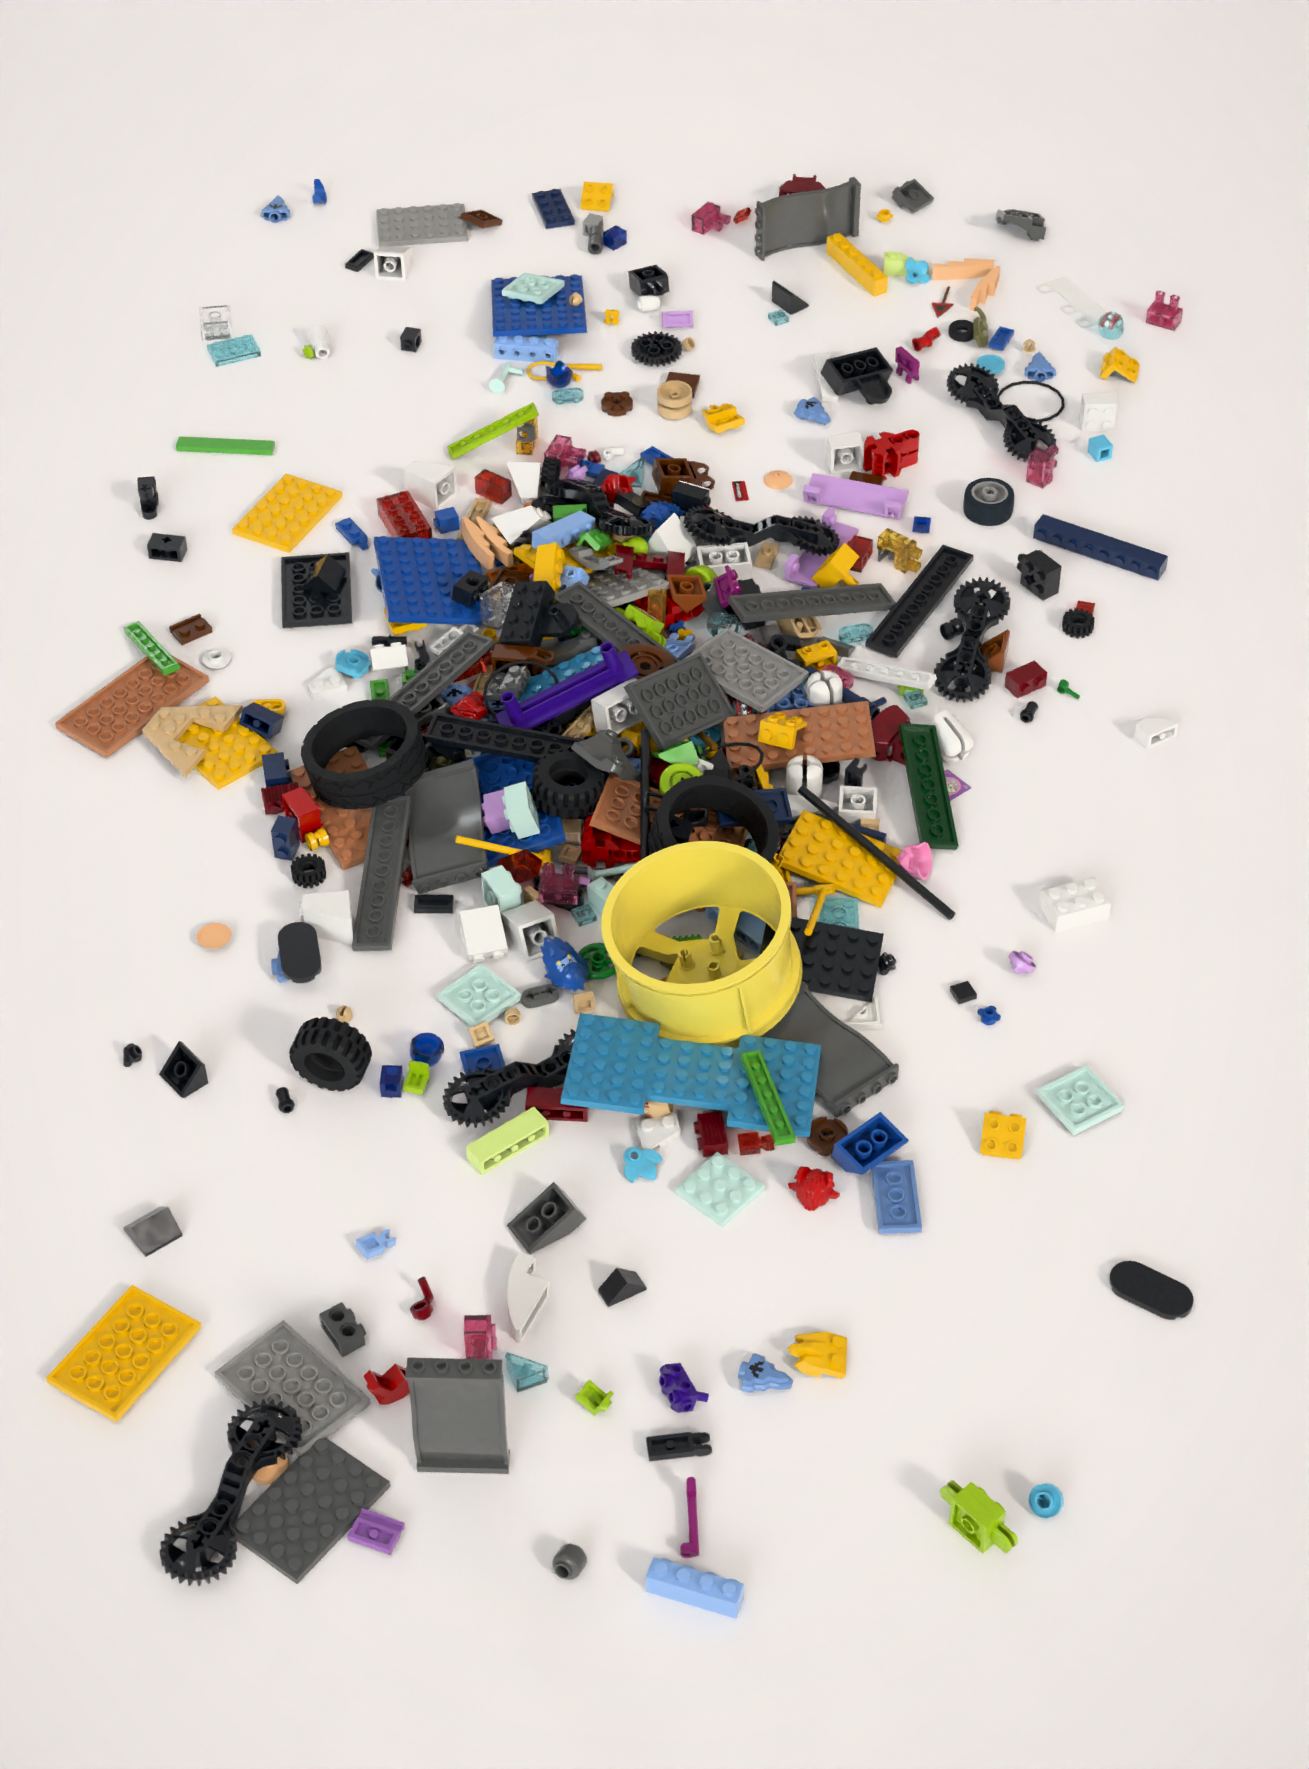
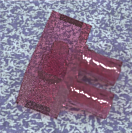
M707 202L692 214V231L705 235L710 229L719 232L722 230L723 224L728 225L730 223L731 216L721 213L719 205Z
M1156 291L1155 301L1147 310L1146 323L1175 331L1181 323L1183 309L1178 307L1180 296L1171 295L1168 305L1164 303L1165 292H1162L1161 295V291Z
M557 434L544 452V458L560 459V472L564 467H574L578 464L580 466V459H584L586 456V449L572 446L571 437Z
M1051 445L1047 451L1036 447L1029 454L1026 482L1042 489L1052 482V470L1057 467V461L1054 459V456L1059 451L1056 445Z
M549 862L543 864V873H541L538 888L539 903L578 905L580 875L574 874L575 867L573 864H570V868H568V863L562 866L563 874L555 873L554 863L550 862V867Z
M464 1315L466 1359H493V1350H497L496 1324H492L491 1315Z

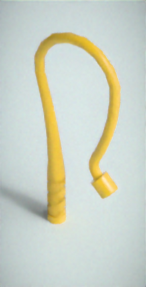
M538 361L530 364L526 373L535 380H555L572 377V379L579 382L581 376L576 373L537 377L530 373V369L536 365L546 364L580 370H602V364H565Z

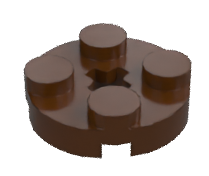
M626 391L606 392L601 400V409L603 412L604 410L608 412L610 416H624L627 411H632L633 399L630 397L629 392Z
M827 1117L816 1118L811 1123L810 1137H806L807 1143L821 1156H828L832 1154L834 1144L848 1135V1129L837 1118H834V1120L827 1119ZM824 1133L827 1135L831 1134V1137H824Z

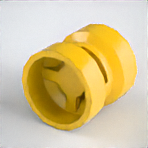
M324 828L318 829L315 833L309 832L305 834V840L310 851L317 850L320 846H328L330 843Z

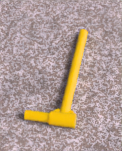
M456 835L455 843L538 861L543 867L544 878L549 880L552 877L551 851L548 849L534 853Z
M834 883L796 888L797 895H818L804 931L807 936H810L814 930L827 894H835Z

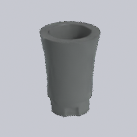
M709 581L703 584L707 600L702 602L701 605L707 614L711 616L712 620L715 621L714 618L717 617V620L720 621L723 616L719 615L728 614V612L720 604L714 582Z

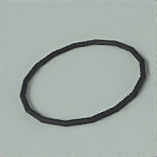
M1020 381L1011 383L1002 388L997 395V398L1000 400V396L1004 390L1020 384H1037L1044 387H1048L1049 389L1056 392L1058 396L1061 398V408L1056 414L1048 418L1036 420L1037 423L1041 421H1049L1055 418L1056 416L1060 415V413L1065 407L1064 397L1057 389L1048 384L1041 383L1038 381Z
M519 660L505 664L494 671L485 683L483 691L485 706L497 718L496 713L489 707L486 697L487 688L493 677L506 667L517 664H534L546 669L554 678L555 684L558 683L557 676L547 666L535 661Z
M727 743L719 745L716 749L718 750L720 748L730 746H749L754 749H757V751L760 753L759 762L754 766V768L746 772L742 776L732 779L735 781L744 779L745 777L756 771V769L763 762L764 753L762 752L759 746H756L751 743ZM708 749L700 755H698V758L700 759L704 755L715 750Z

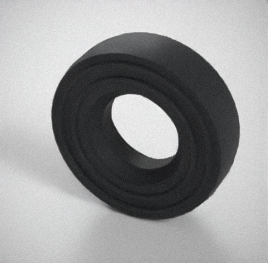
M968 320L953 321L949 325V336L959 342H967L974 339L973 322ZM963 329V330H967V332H960V331H957V330Z

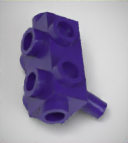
M681 1363L665 1364L660 1368L659 1384L662 1387L661 1391L668 1396L671 1403L670 1407L673 1411L677 1413L693 1411L696 1401H708L709 1394L696 1391Z

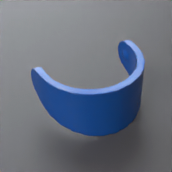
M314 179L313 204H326L327 196L324 186L319 179Z

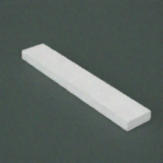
M842 657L835 667L836 673L923 690H929L937 679L936 674L848 657Z

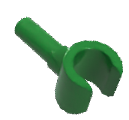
M1060 680L1057 688L1060 694L1066 692L1076 699L1080 698V695L1068 688V681Z

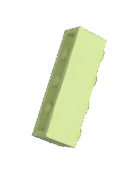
M535 1107L523 1111L517 1117L506 1121L500 1127L489 1131L483 1137L467 1145V1160L482 1175L549 1135V1123Z

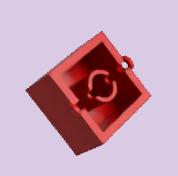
M302 786L282 794L283 805L281 809L284 810L285 817L296 818L299 840L303 844L306 842V833H315L323 826L320 818L321 808L318 803H314L311 794L306 792Z

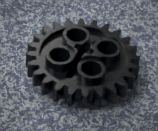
M654 331V334L648 332V335L643 333L642 337L637 336V339H634L631 346L632 357H635V360H639V363L644 362V365L649 363L651 367L653 364H656L657 367L659 364L665 366V363L670 365L671 361L676 362V359H679V355L682 352L681 341H678V337L674 338V335L669 336L668 332L663 334V331L659 334Z

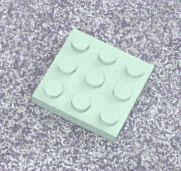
M523 273L502 289V296L543 304L565 286L564 280Z
M482 963L437 994V999L471 1027L485 1021L491 1022L522 1000L521 994Z
M1087 1065L1037 1089L1036 1093L1073 1135L1124 1110V1104Z
M716 1152L675 1188V1194L723 1228L765 1190V1185L719 1152Z

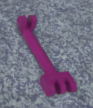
M688 1477L686 1480L689 1543H683L680 1546V1555L683 1558L699 1556L696 1480L694 1477Z

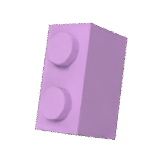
M504 789L483 795L484 803H481L482 811L485 814L482 817L485 828H489L491 834L511 829L510 820H506L504 815V809H506L502 800Z

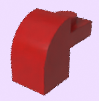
M394 1364L383 1375L371 1370L363 1375L368 1383L366 1385L367 1389L376 1397L379 1404L388 1405L394 1403L410 1393L408 1380H405L406 1368Z

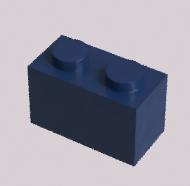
M253 702L243 708L239 724L270 739L281 732L284 716Z
M283 752L261 755L266 787L287 785L292 782L290 771L286 772V770H290L289 761L284 759Z
M278 815L271 829L275 858L293 861L300 846L296 818Z

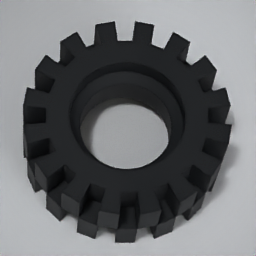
M545 457L542 463L543 467L541 468L540 478L541 486L545 487V483L548 481L560 479L559 476L561 474L560 459Z
M1074 608V611L1072 609L1069 612L1066 611L1062 621L1063 632L1066 635L1070 634L1072 638L1073 636H1076V638H1079V636L1085 638V635L1087 637L1090 636L1094 629L1095 618L1093 614H1089L1088 610L1084 612L1082 608L1080 610Z
M307 853V856L302 854L301 858L296 857V861H292V879L299 887L302 885L303 888H307V886L313 888V885L317 887L319 882L323 883L324 879H326L325 861L320 856L317 858V854H313V856H311V853ZM309 869L314 870V871H311V872H303V871L309 870Z

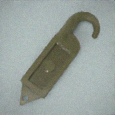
M974 307V312L977 311L980 317H976L973 320V338L977 341L979 348H984L988 345L989 337L986 316L979 307Z

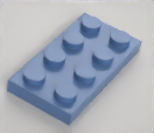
M913 1160L881 1161L871 1168L879 1234L921 1233L922 1224Z

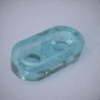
M580 388L557 389L552 392V401L559 405L578 403L584 398V392Z
M866 623L842 627L839 630L838 638L846 644L864 641L873 633V627Z

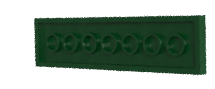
M900 723L898 729L919 843H928L930 849L957 850L959 845L936 726Z

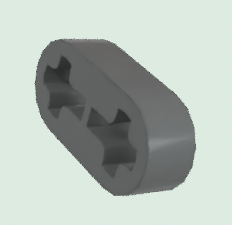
M545 984L526 989L522 992V1004L526 1008L551 1004L559 998L558 987L554 984Z

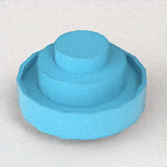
M1051 1483L1039 1484L1029 1494L1030 1508L1034 1514L1041 1518L1054 1517L1063 1508V1494L1057 1486Z

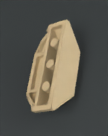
M816 617L776 620L783 635L797 636L801 640L813 638L822 630Z

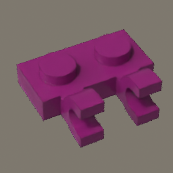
M902 346L897 347L895 362L898 363L896 374L902 376L904 370L907 373L905 381L908 384L912 382V378L918 381L919 361Z

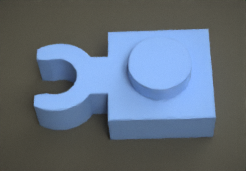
M386 1229L379 1236L373 1232L357 1239L355 1246L368 1260L384 1253L386 1247L394 1246L396 1237L388 1239L390 1230Z

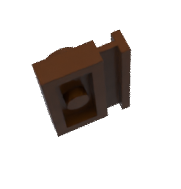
M200 613L169 626L170 633H173L181 645L213 632L212 626L201 617Z

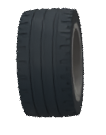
M981 478L969 483L964 493L963 509L965 516L970 521L983 526H997L1010 519L1014 508V490L1008 483L995 478Z

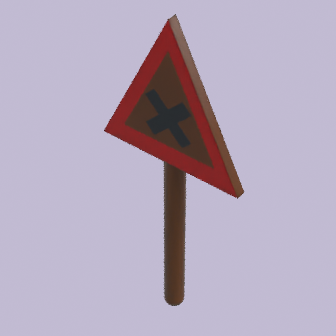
M950 286L946 289L942 303H931L937 318L954 305L952 303H945Z

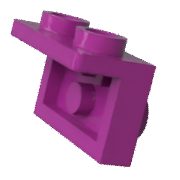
M728 565L725 566L726 573L714 579L720 604L723 608L730 605L728 603L729 596L741 595L740 592L742 591L739 582L736 580L738 579L737 572Z

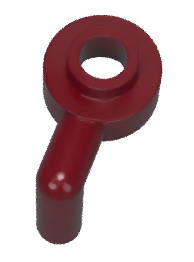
M420 1277L417 1281L424 1298L414 1303L410 1307V1312L414 1319L425 1320L433 1312L431 1302L434 1296L426 1277Z

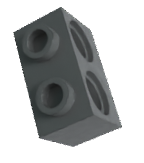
M342 1302L319 1314L321 1328L342 1357L365 1346L364 1336L366 1331L361 1323L357 1324L353 1311L350 1308L347 1309Z

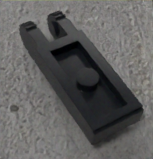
M685 1432L647 1437L646 1445L649 1461L709 1455L712 1453V1447L704 1443L710 1441V1435L708 1432Z

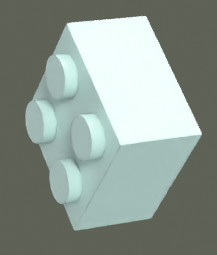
M526 781L504 787V795L502 796L503 804L506 807L504 815L506 820H510L509 824L512 833L515 832L518 839L539 834L537 806Z
M500 865L481 873L483 900L487 906L498 905L501 915V912L523 905L520 896L522 893L519 883H515L510 871H506Z

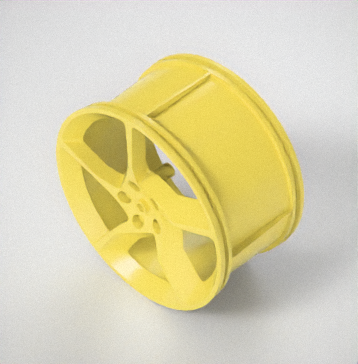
M717 841L687 842L664 848L645 857L625 872L614 885L606 899L601 918L602 937L615 967L617 990L622 1009L628 1019L660 1023L658 1038L735 1048L739 1046L740 1036L752 1035L760 1037L772 1029L786 1015L799 993L803 973L802 960L795 937L790 930L791 900L789 891L776 868L765 858L747 848ZM704 907L719 908L715 933L709 936V939L679 942L655 932V928L680 913ZM742 911L757 916L775 931V936L768 947L755 959L741 960L737 954L733 935ZM637 952L668 964H674L666 982L651 978L633 968L632 962L635 953Z

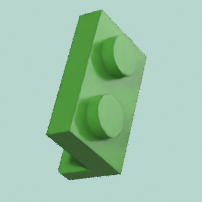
M597 528L594 530L590 529L588 532L584 531L579 536V542L576 545L580 547L589 543L596 551L608 548L613 542L606 532L600 531Z

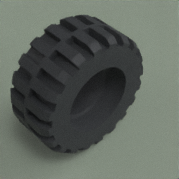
M555 751L551 755H545L534 766L532 797L535 804L542 808L543 812L546 814L550 813L553 817L557 818L559 816L562 819H578L579 816L585 817L589 812L592 813L596 809L599 798L604 790L605 775L602 770L594 767L575 751ZM559 783H573L576 786H564Z
M316 1017L304 1022L289 1050L291 1064L302 1078H306L307 1082L318 1085L319 1088H327L329 1091L338 1090V1092L345 1091L346 1089L350 1090L359 1085L372 1057L369 1042L366 1041V1037L363 1034L359 1033L357 1028H352L347 1022H340L336 1018L328 1019V1017H321L320 1019Z

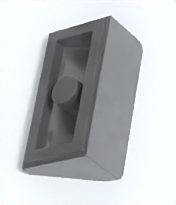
M824 636L816 640V643L828 640L837 651V656L849 658L855 650V646Z

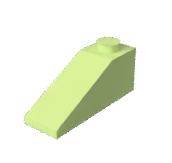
M895 251L884 252L883 273L886 276H906L905 263L910 257Z

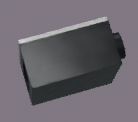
M679 481L672 490V504L680 507L681 510L685 511V514L692 507H710L711 498L710 489Z

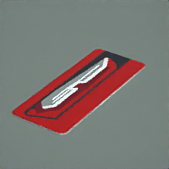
M733 481L732 486L735 500H749L745 481Z

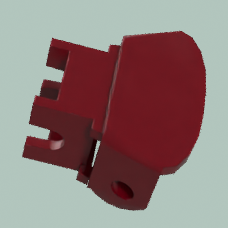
M793 174L792 180H787L779 187V196L822 190L825 187L821 182H816L817 175L811 178L796 177V174Z
M898 705L885 708L872 720L876 757L871 758L876 761L887 760L892 762L894 760L905 765L898 727L900 723L911 724L907 714ZM893 746L892 754L889 756L888 747Z

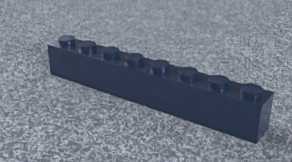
M1042 514L1034 525V539L1155 580L1160 579L1167 567V555Z

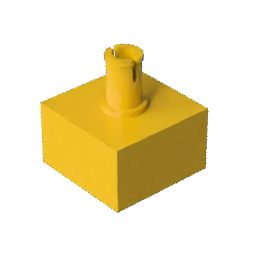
M844 542L826 558L811 579L821 588L833 587L840 580L847 586L858 585L859 581L848 571L860 556Z

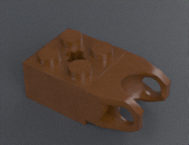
M686 458L654 459L651 475L659 494H672V490L679 481L704 487L702 482L710 481L711 484L704 487L710 490L714 488L715 480L708 476L709 466L704 463L687 461ZM705 468L703 473L700 474L698 472V469Z
M495 644L491 655L492 671L494 672L505 664L519 660L535 661L547 665L554 663L555 653L540 647ZM550 656L551 658L543 659L542 657ZM534 664L513 665L526 666L531 676L546 670ZM506 667L505 669H503V670L500 671L499 673H501V672L507 673L509 667Z

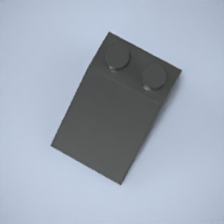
M553 1182L510 1221L507 1227L526 1251L532 1254L571 1234L587 1218L566 1192Z

